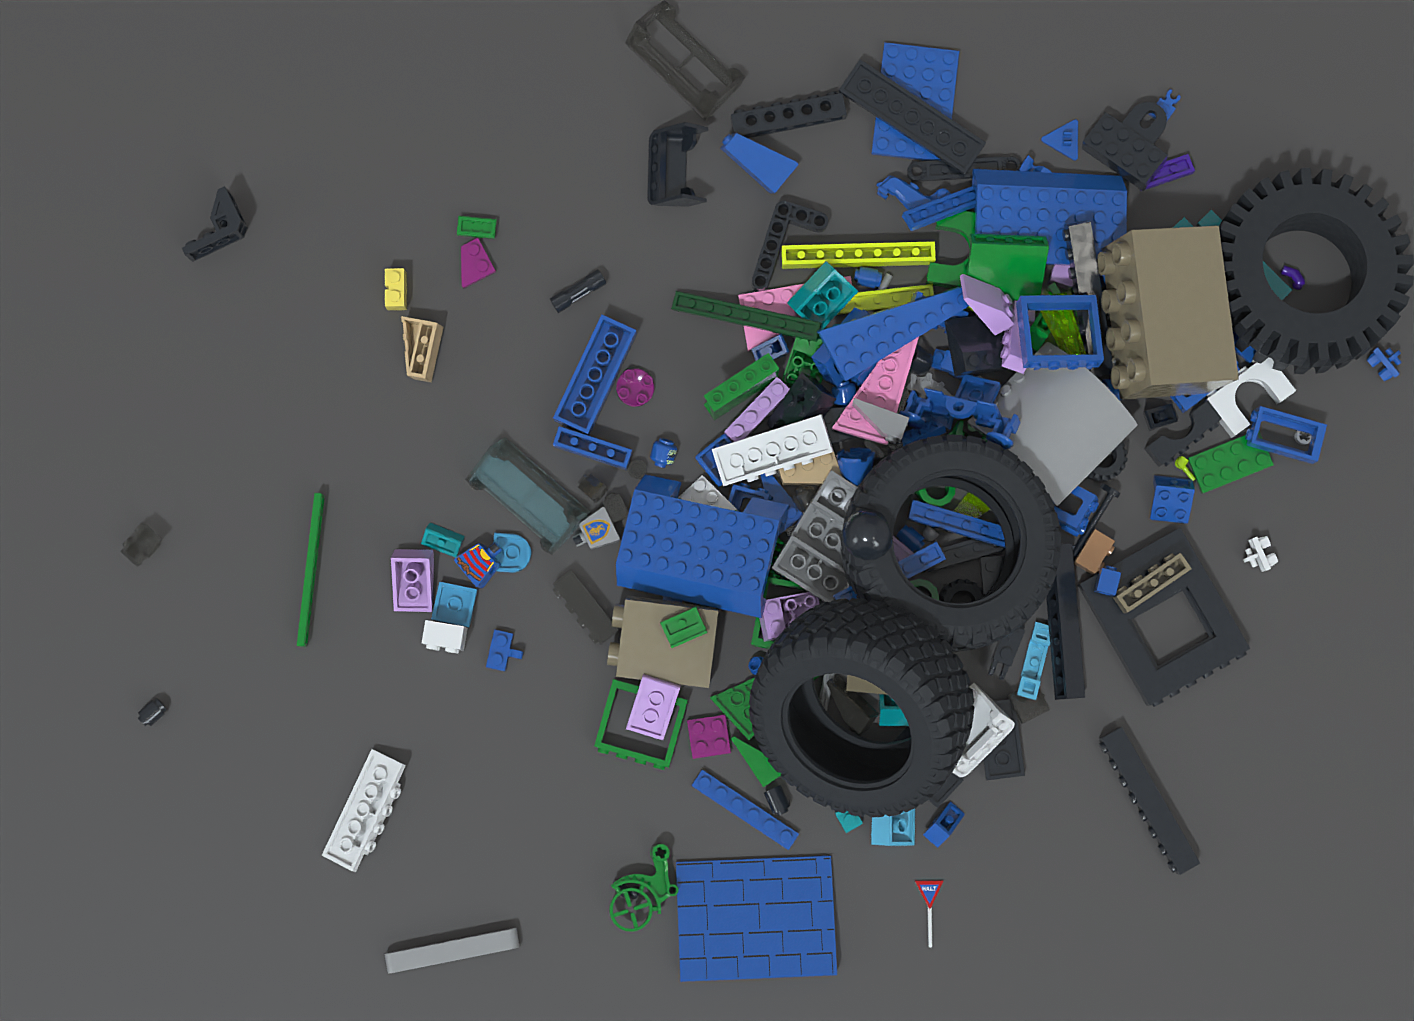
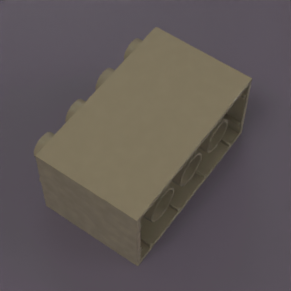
M1219 226L1131 230L1101 249L1102 252L1097 256L1098 271L1100 275H1105L1106 290L1102 293L1101 303L1103 311L1110 313L1111 328L1107 330L1106 343L1108 349L1115 353L1116 366L1111 371V382L1114 389H1119L1120 400L1205 394L1239 380Z

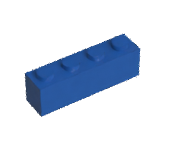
M560 426L553 442L555 448L624 470L628 469L633 453L631 449Z

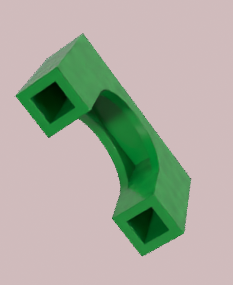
M963 211L936 222L935 229L960 234L966 239L970 252L969 236L970 233L975 234V213ZM969 256L963 263L954 266L930 262L926 284L951 289L960 287V275H966Z

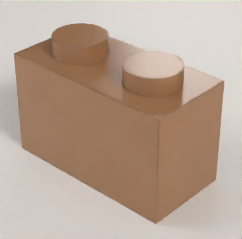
M1094 529L1075 558L1074 564L1091 575L1096 572L1099 573V569L1105 565L1102 562L1105 556L1109 557L1115 547L1112 545L1115 541Z

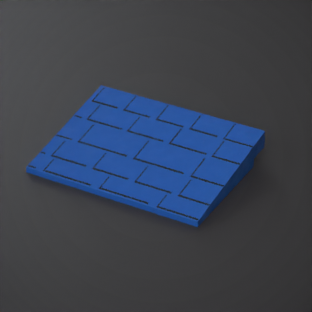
M831 856L676 862L680 982L837 975Z

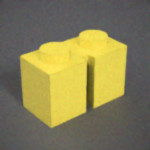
M404 268L385 269V287L387 288L385 289L386 309L407 310V272Z

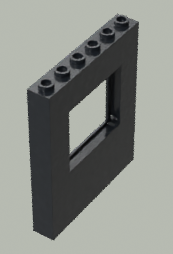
M1181 528L1174 530L1111 566L1117 568L1116 572L1121 573L1117 590L1124 585L1127 588L1133 584L1132 580L1139 575H1142V577L1146 576L1149 573L1147 570L1155 564L1160 566L1165 563L1163 559L1171 553L1174 555L1181 553L1192 568L1128 613L1124 614L1112 596L1094 592L1098 574L1078 584L1080 591L1146 706L1153 705L1155 707L1163 703L1164 697L1169 695L1171 698L1179 694L1180 688L1184 686L1189 688L1197 683L1196 679L1201 676L1203 679L1214 674L1212 670L1217 667L1220 669L1230 665L1229 661L1236 657L1238 660L1246 656V651L1250 649ZM1183 591L1209 638L1158 666L1134 626L1132 619Z

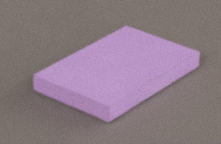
M643 674L626 729L663 740L680 685Z

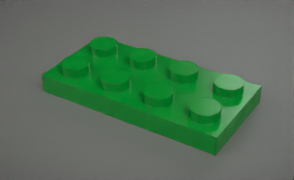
M1259 431V432H1258V437H1259L1260 439H1263L1262 436H1261V433H1260V431ZM1246 435L1189 457L1187 460L1203 494L1273 466L1274 464L1269 452L1247 446L1248 440L1245 439Z

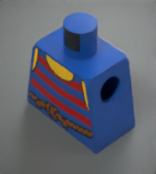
M496 542L492 543L488 548L484 544L478 543L456 557L454 561L476 587L483 588L501 565L496 556L502 551V548Z

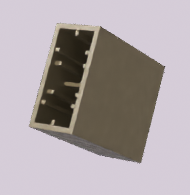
M627 595L625 605H614L612 627L622 628L620 643L610 642L607 665L617 666L616 677L641 680L644 674L674 684L709 688L719 609L700 604ZM696 606L708 633L671 648L660 622Z

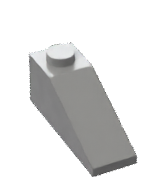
M854 398L852 406L881 436L885 437L886 441L894 444L901 442L909 417Z

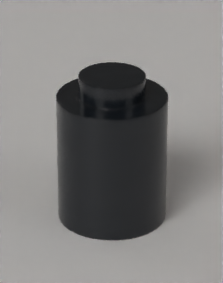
M781 785L764 792V796L773 814L777 813L780 816L789 811L790 803Z

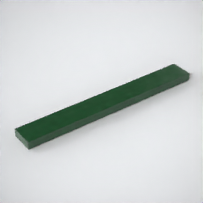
M676 291L671 308L678 312L814 342L818 341L819 334L817 331L822 326L821 322L680 291Z

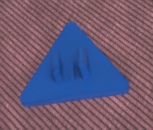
M1075 119L1043 136L1041 141L1076 161L1078 159V120Z

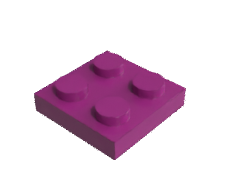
M725 715L687 720L693 759L731 753Z

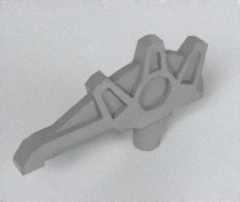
M912 373L910 383L906 387L907 391L911 392L913 390L919 395L918 397L924 399L927 397L924 388L942 391L944 395L952 396L944 388L945 384L942 381L938 383L932 379L931 373H927L925 377H917V375Z

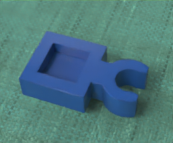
M1171 89L1166 93L1165 100L1160 98L1156 103L1165 111L1167 120L1176 109L1172 105L1176 104L1181 98L1178 95L1176 99H1171L1170 94L1173 91ZM1149 113V114H1148V115H1150L1151 117H1153L1154 119H1156L1155 114H1153V113Z

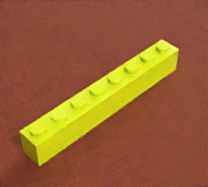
M935 242L784 245L781 248L782 269L820 268L825 261L833 268L929 265L930 262L935 263Z

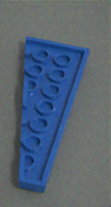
M962 286L933 296L908 302L907 304L878 311L868 316L852 319L842 324H836L826 329H820L817 332L842 379L847 381L969 305L964 300Z

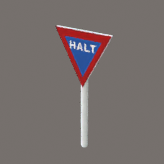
M915 881L928 906V946L931 948L932 905L943 881Z

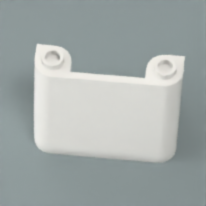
M975 683L969 686L973 689L974 718L971 732L963 754L953 770V773L959 777L968 775L1015 726L1013 720Z

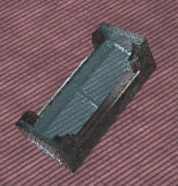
M506 438L490 446L465 479L474 490L485 489L541 538V548L551 555L561 548L579 527V524L591 513Z

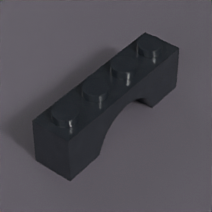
M1206 401L1189 414L1191 427L1184 438L1174 440L1162 435L1145 448V451L1158 467L1163 464L1165 467L1175 460L1173 458L1174 455L1177 453L1182 455L1189 449L1188 444L1192 441L1196 444L1205 437L1203 435L1205 431L1209 430L1211 432L1219 426L1218 421L1222 418L1209 401Z

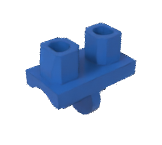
M1376 347L1368 357L1367 361L1372 367L1380 362L1386 366L1378 373L1383 381L1399 375V371L1391 363L1392 360L1397 366L1401 363L1397 357L1401 354L1399 350L1394 353L1389 347L1385 351L1389 355V358H1387L1380 348Z

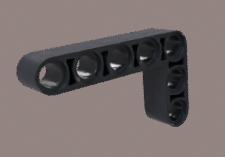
M780 201L776 204L752 277V288L754 291L767 290L788 224L821 233L826 230L828 225L826 214L787 201ZM781 207L787 208L788 213L786 215L779 214L778 209ZM803 213L806 215V219L800 221L796 218V215ZM819 218L822 219L825 224L823 226H817L815 225L814 221ZM780 225L783 230L780 233H776L772 230V227ZM769 243H774L777 248L770 251L766 246ZM769 261L771 267L765 269L761 266V262ZM762 278L765 281V285L759 287L755 284V281Z

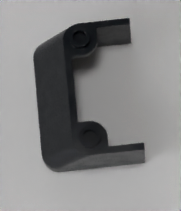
M683 122L654 130L651 133L648 155L647 199L649 204L655 206L689 207L707 202V198L695 196L694 190L686 187V152L691 151L697 143L696 134L707 132L708 127Z

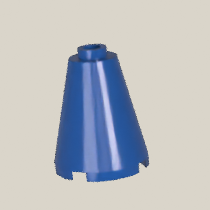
M850 448V452L845 453L844 449L837 452L836 457L841 476L858 487L866 475L873 469L875 452L871 453V449Z

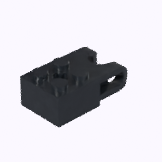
M801 373L767 422L768 427L774 430L821 414L824 417L836 401V398L817 379Z

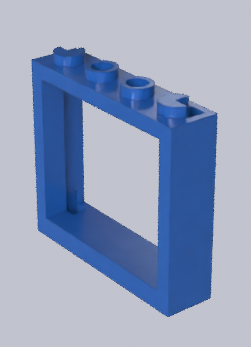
M1096 295L1019 297L1016 302L1023 368H1034V370H1039L1040 368H1048L1049 370L1068 368L1069 370H1074L1079 367L1091 369L1101 365L1104 361ZM1028 310H1088L1093 355H1033Z

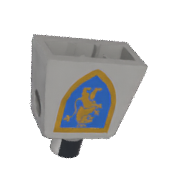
M605 507L600 508L579 524L582 532L572 537L577 547L588 543L591 550L621 541Z

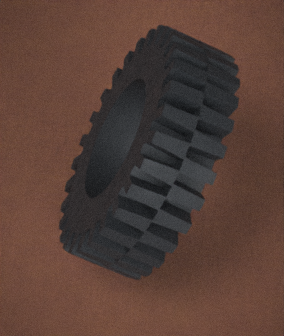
M1301 168L1292 178L1289 170L1279 172L1272 182L1267 177L1261 180L1253 190L1249 188L1244 192L1219 224L1232 330L1239 336L1235 347L1241 352L1249 346L1257 350L1252 360L1260 364L1267 358L1274 359L1272 368L1274 370L1283 371L1289 365H1294V374H1304L1312 367L1315 368V373L1319 374L1325 373L1334 365L1336 369L1342 368L1354 358L1357 360L1377 344L1401 317L1399 313L1408 304L1410 297L1405 294L1413 286L1414 276L1406 275V273L1414 265V255H1403V252L1411 243L1408 234L1396 236L1395 232L1402 223L1398 214L1386 220L1383 213L1389 206V203L1383 197L1374 205L1370 203L1367 198L1373 189L1367 184H1364L1356 192L1351 190L1350 186L1354 177L1344 174L1335 183L1331 182L1333 170L1322 169L1314 178L1311 177V168ZM1306 231L1320 235L1333 243L1345 257L1351 273V292L1347 304L1338 310L1328 313H1308L1297 310L1283 302L1271 289L1264 273L1263 252L1266 242L1281 233Z

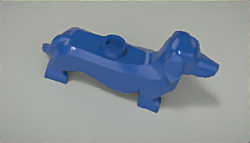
M891 175L876 185L879 187L877 194L886 200L888 193L896 196L907 210L951 194L947 189L942 188L933 195L926 196L919 192L920 188L912 182L908 184L900 178Z

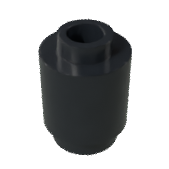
M156 698L138 712L140 715L138 719L144 726H152L165 714L164 712L167 708Z

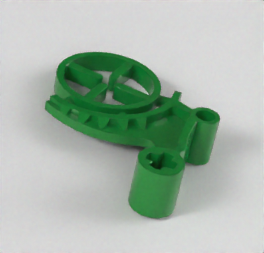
M655 844L650 849V856L656 869V873L653 876L631 874L616 880L610 885L617 893L610 902L609 914L612 922L618 928L629 932L642 929L650 921L652 911H657V914H661L660 903L670 896L677 895L678 887L670 884L668 878L667 858L670 852L666 845ZM657 848L664 850L661 858L655 855V852L658 851ZM625 883L640 884L639 889L626 888L621 890L619 886ZM645 887L653 895L656 906H652L651 900L643 892ZM670 887L674 888L673 893L669 892ZM627 891L638 892L647 901L646 903L634 906V910L649 907L648 916L640 926L637 924L635 914L633 912L630 913L634 928H625L618 924L614 918L628 913L627 909L613 913L614 902L622 893L624 894L627 906H632Z

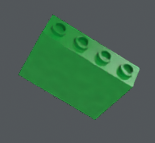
M970 233L967 276L1000 288L1004 294L1010 296L1012 303L1014 300L1018 301L1020 296L1041 295L1049 250L1046 236Z
M767 353L705 394L704 397L707 402L704 406L715 421L768 386L778 377L779 367L770 354Z

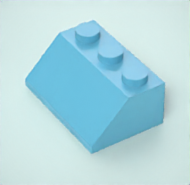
M915 809L908 812L903 811L901 814L894 816L872 817L871 845H915Z

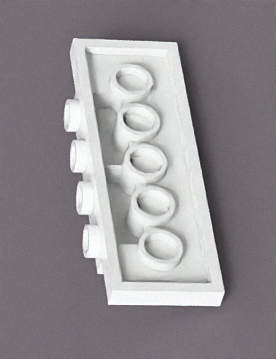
M821 414L714 448L712 452L723 486L745 479L751 482L759 479L758 475L764 473L766 476L776 474V470L780 468L786 471L795 468L794 464L799 462L805 465L813 462L812 458L834 452Z
M371 749L322 856L353 872L357 871L364 854L368 855L369 852L371 853L375 849L376 842L374 841L377 834L380 835L384 830L383 822L385 817L390 816L392 813V802L400 796L401 784L398 781L406 765Z

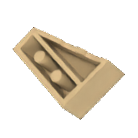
M401 316L404 330L403 340H405L407 376L415 380L432 382L443 326L436 322Z
M834 452L812 458L813 462L802 465L801 462L794 464L795 468L786 471L783 468L778 469L782 485L821 486L831 470L841 476Z

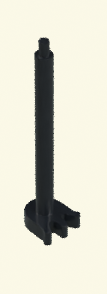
M1104 483L1101 484L1100 488L1108 494L1074 547L1073 559L1079 554L1113 497L1118 498L1121 494Z

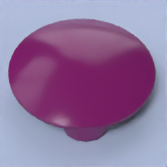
M629 369L620 375L616 384V391L623 403L633 407L642 406L652 398L654 382L652 377L644 370Z

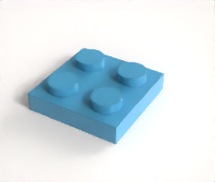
M439 582L431 619L470 627L478 590Z

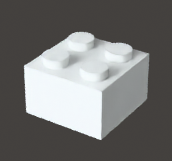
M425 620L422 644H425L426 648L439 651L440 647L445 648L446 652L459 654V650L464 651L468 628Z

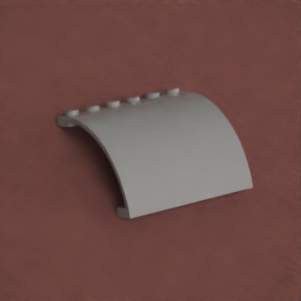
M1046 342L1034 355L1069 354ZM1079 367L1074 370H1069L1068 368H1059L1057 370H1049L1048 368L1034 370V368H1027L1023 374L1016 372L1000 388L994 401L1002 417L1012 419L1013 414L1018 415L1021 423L1016 434L1011 433L1009 437L1014 446L1008 450L1017 455L1021 462L1024 461L1033 470L1035 476L1041 479L1046 487L1045 490L1050 494L1056 506L1138 425L1118 398L1086 367ZM974 416L967 421L972 428L981 434L986 435L988 432L993 431L991 428L976 425Z

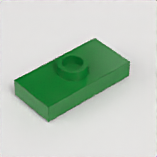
M459 216L457 236L495 239L497 220Z

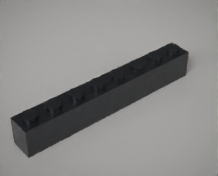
M1090 221L1064 225V230H1062V236L1067 244L1065 256L1070 263L1068 275L1073 282L1071 294L1096 295L1104 361L1099 367H1092L1088 370L1095 376L1111 374L1113 362L1111 351L1106 343L1108 329L1105 312L1101 303L1102 290L1092 225ZM1074 310L1075 316L1078 317L1079 321L1077 332L1082 340V343H1080L1081 354L1093 355L1088 310Z
M1072 543L1061 544L1059 566L1052 587L1046 597L1055 700L1085 698Z
M1118 727L1100 737L1101 743H1099L1102 752L1104 754L1107 753L1111 760L1108 761L1114 771H1118L1120 775L1118 779L1121 785L1129 790L1130 794H1128L1130 801L1133 805L1137 804L1140 810L1138 811L1140 818L1143 822L1146 821L1150 827L1148 832L1160 844L1157 847L1163 856H1167L1169 860L1167 865L1172 873L1176 872V874L1181 875L1199 865L1198 858L1123 728Z

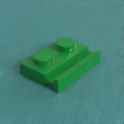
M696 606L660 622L671 648L708 633Z

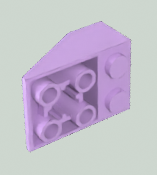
M810 592L766 600L763 617L759 618L764 642L776 640L794 619L808 609L819 605L818 597Z

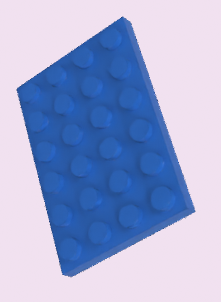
M884 42L881 73L952 120L959 51ZM875 118L871 154L924 161L941 160L879 118Z

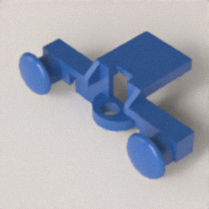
M964 375L955 397L944 395L942 391L924 388L928 397L924 399L918 397L916 392L912 390L905 410L899 412L900 415L909 417L907 426L917 429L925 426V421L921 418L923 412L945 418L952 416L956 419H964L973 414L976 419V425L993 429L992 432L986 434L987 441L996 443L1005 450L1011 449L1014 446L1009 437L1011 433L1016 434L1021 423L1016 414H1013L1012 419L1002 417L997 405L994 404L1001 388L1000 382L970 375Z

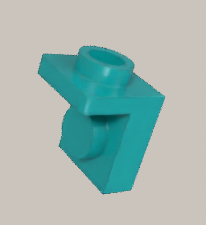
M848 811L845 813L835 812L846 833L863 824L859 816L850 815Z

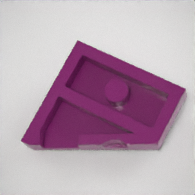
M478 238L461 246L463 289L496 272Z

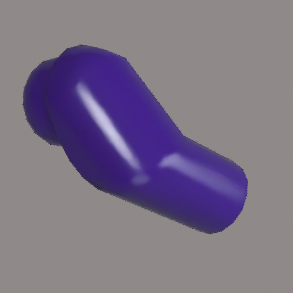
M1283 265L1280 274L1293 279V288L1297 290L1302 289L1303 285H1305V279L1301 272Z

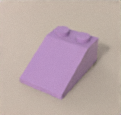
M965 274L960 275L964 300L994 335L1015 324L1013 318L1015 313L1011 308L1012 300L1008 294H1004L1000 288Z
M395 549L391 557L394 611L432 612L434 582L433 550Z

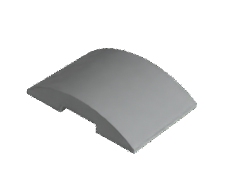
M832 470L811 499L772 566L773 570L824 602L835 600L833 595L850 587L842 562L841 534L846 511L858 488Z

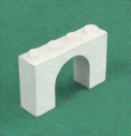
M1267 358L1261 364L1253 360L1252 363L1254 365L1250 368L1245 366L1238 371L1239 380L1223 386L1218 391L1217 389L1206 395L1208 398L1204 403L1209 401L1222 419L1219 422L1231 438L1250 425L1235 402V393L1241 383L1255 382L1260 384L1276 404L1282 402L1296 391L1282 371L1272 369L1274 364L1272 358Z

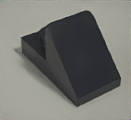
M1172 404L1149 409L1143 413L1149 431L1178 422Z

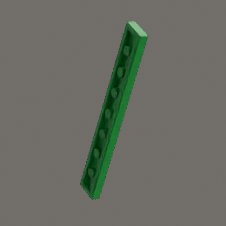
M314 493L297 646L306 647L308 645L325 496L321 493Z

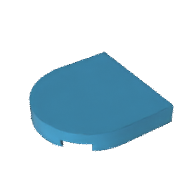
M494 533L493 543L496 542L502 548V551L496 556V559L501 563L496 572L515 573L523 570L531 559L529 543L523 537L516 534Z

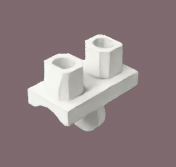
M1267 536L1248 540L1251 548L1245 550L1248 557L1243 559L1244 563L1250 561L1252 567L1259 565L1261 572L1271 569V566L1278 562L1275 553L1267 556L1264 554L1263 549L1271 546Z

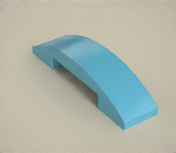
M1038 622L1034 624L1017 691L1018 696L1032 700L1037 698L1041 682L1040 678L1050 645L1049 625Z

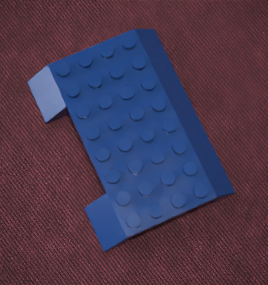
M973 169L972 188L976 189L975 234L1046 236L1049 245L1046 265L1070 266L1069 260L1065 256L1067 244L1062 236V230H1064V225L1081 221L1091 222L1096 258L1102 252L1101 249L1127 233V190L1122 176ZM1099 274L1101 288L1106 289L1105 275Z
M645 474L634 489L616 561L617 586L762 618L766 604L763 594L781 523H786L790 505L754 497L751 498L743 512L677 499L681 482Z

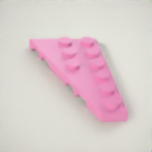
M851 276L844 277L852 285ZM804 284L738 295L739 304L802 318L787 302ZM743 326L748 351L779 335L778 333Z
M919 337L878 361L842 415L833 425V430L888 445L885 437L881 436L852 406L854 398L897 413Z

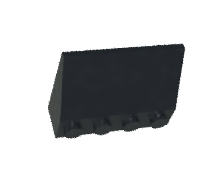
M979 316L953 318L944 321L954 376L1011 370L1002 367V358L1000 357L1004 347L1002 339L1005 331L994 335Z

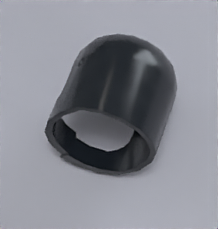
M917 344V353L913 356L909 372L915 375H923L931 369L933 357L929 351Z

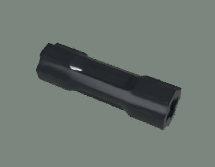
M597 269L580 282L551 297L550 301L556 311L560 313L577 300L592 291H596L607 283L601 272Z

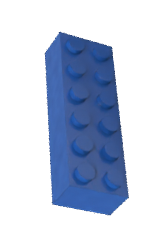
M601 314L553 417L555 422L590 436L637 335L635 329Z

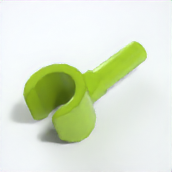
M1179 456L1175 461V466L1183 470L1194 481L1196 478L1186 467L1189 461L1185 457Z

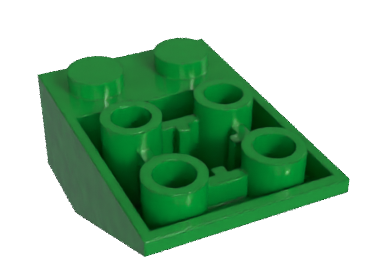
M820 336L817 342L801 338L795 339L782 378V382L785 385L792 387L801 373L817 379L820 383L822 382L823 377L811 358L823 344Z

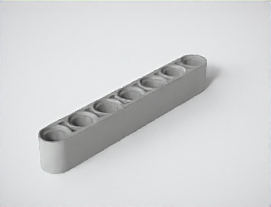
M510 928L394 951L384 955L389 974L519 948L520 944L517 928Z

